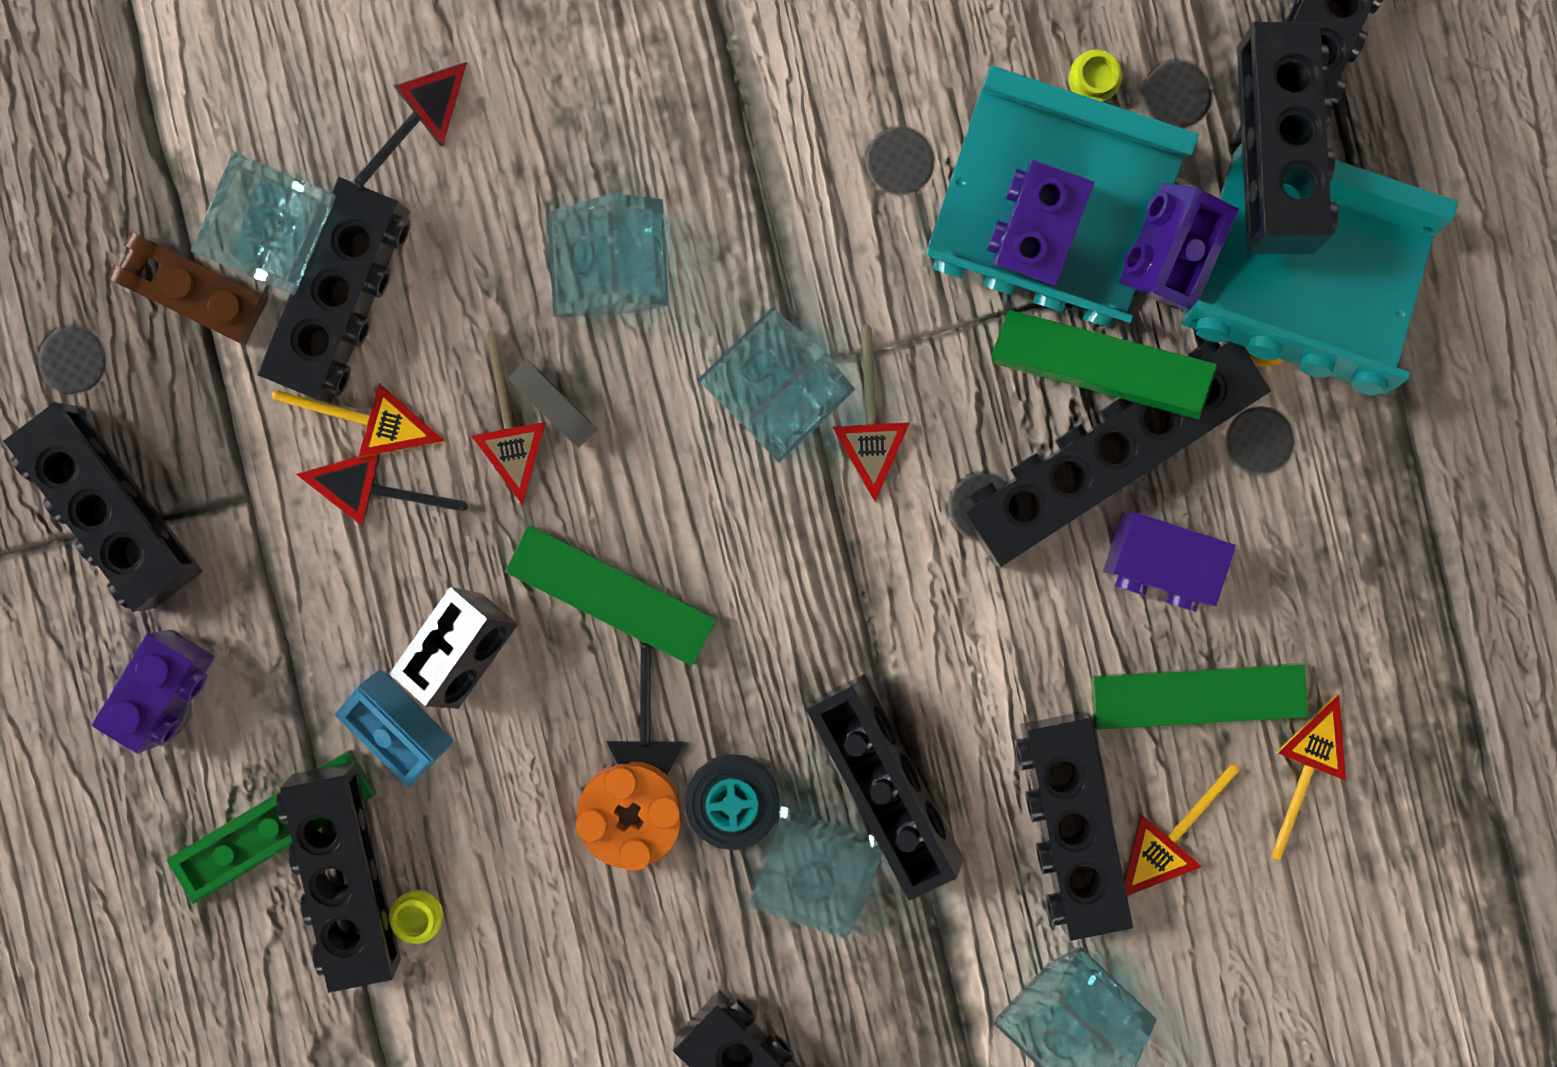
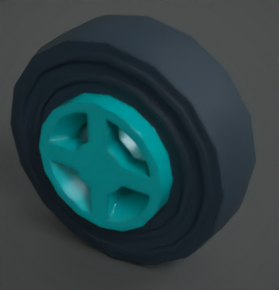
M726 754L710 759L696 771L687 787L685 809L690 825L702 840L720 849L739 850L755 845L769 834L778 818L780 796L775 779L763 764L748 756Z

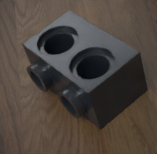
M449 587L389 674L424 706L459 709L518 624L484 594Z

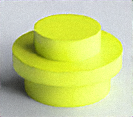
M1086 51L1075 59L1069 70L1068 82L1070 89L1074 93L1106 102L1116 94L1121 86V66L1117 59L1106 51Z
M412 890L406 892L391 907L389 915L390 926L394 934L406 943H425L432 939L442 926L443 910L441 904L432 894L426 891Z

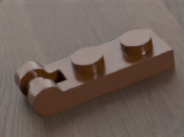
M130 231L124 243L128 250L121 265L114 264L108 276L109 280L238 343L247 344L268 298ZM149 258L160 263L152 282L141 277Z

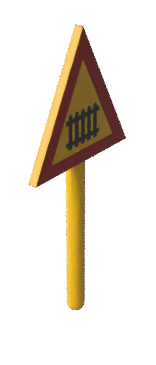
M380 383L370 415L275 390L272 393V398L276 401L367 425L358 458L445 442Z
M1339 694L1331 698L1276 752L1279 755L1304 764L1271 854L1274 860H1280L1283 856L1314 769L1346 781Z
M1231 764L1168 836L1145 816L1140 815L1124 879L1127 896L1202 867V865L1179 847L1176 842L1239 772L1238 765Z

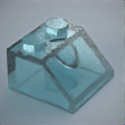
M232 151L191 248V252L295 295L336 195Z
M610 193L547 212L553 317L637 313L669 306L663 199Z
M773 307L697 379L778 463L856 390L827 353Z
M780 806L778 818L774 823L748 907L847 939L866 903L882 850L874 836Z
M1079 946L1049 962L997 1016L993 1024L1038 1067H1136L1157 1019L1131 993L1119 984L1097 960Z

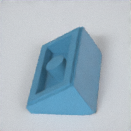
M377 671L360 684L335 714L408 788L453 743L451 737L383 671Z

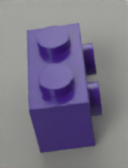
M1036 160L1028 162L1025 171L1016 168L1005 196L1006 200L1013 202L1006 223L999 220L996 221L986 251L994 253L991 265L1051 286H1056L1095 181Z
M1161 183L1158 192L1151 198L1147 206L1146 219L1138 238L1125 256L1124 270L1118 284L1160 303L1190 310L1201 297L1239 208L1196 187Z
M1122 512L1103 572L1117 576L1115 587L1146 596L1148 587L1168 593L1165 603L1197 612L1199 603L1217 606L1236 545L1136 512Z
M173 630L146 633L91 726L137 754L158 746H164L180 725L178 717L184 707L204 686L208 677L206 671L215 656Z

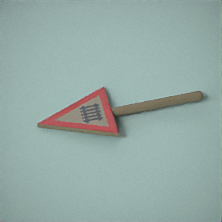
M864 325L861 328L866 425L832 426L874 502H876L910 422L876 423L872 329L869 325Z
M490 330L487 333V340L504 429L471 436L522 506H524L547 422L520 427L514 426L498 336L495 331Z

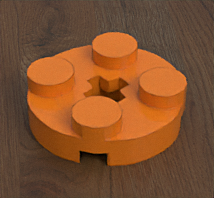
M629 762V764L611 765L603 768L592 777L579 798L577 820L575 822L576 832L588 850L602 862L617 868H625L629 871L642 870L648 864L664 857L672 848L679 835L682 825V813L676 786L664 772L644 762ZM633 802L641 808L638 817L644 822L639 826L631 824L627 827L619 822L621 816L616 812V807L620 805L628 808Z

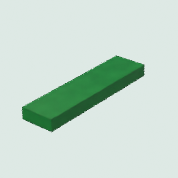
M1009 309L991 354L993 364L1200 420L1217 367L1215 363Z
M532 525L527 526L505 570V573L692 667L717 619Z
M1301 663L1091 675L1094 728L1097 730L1308 717L1305 664Z
M351 749L320 767L324 768L356 761L364 800L367 801L377 794ZM278 793L166 859L192 904L197 903L287 849L293 843L289 825H283L278 816L276 806ZM322 817L313 819L317 830L331 822Z

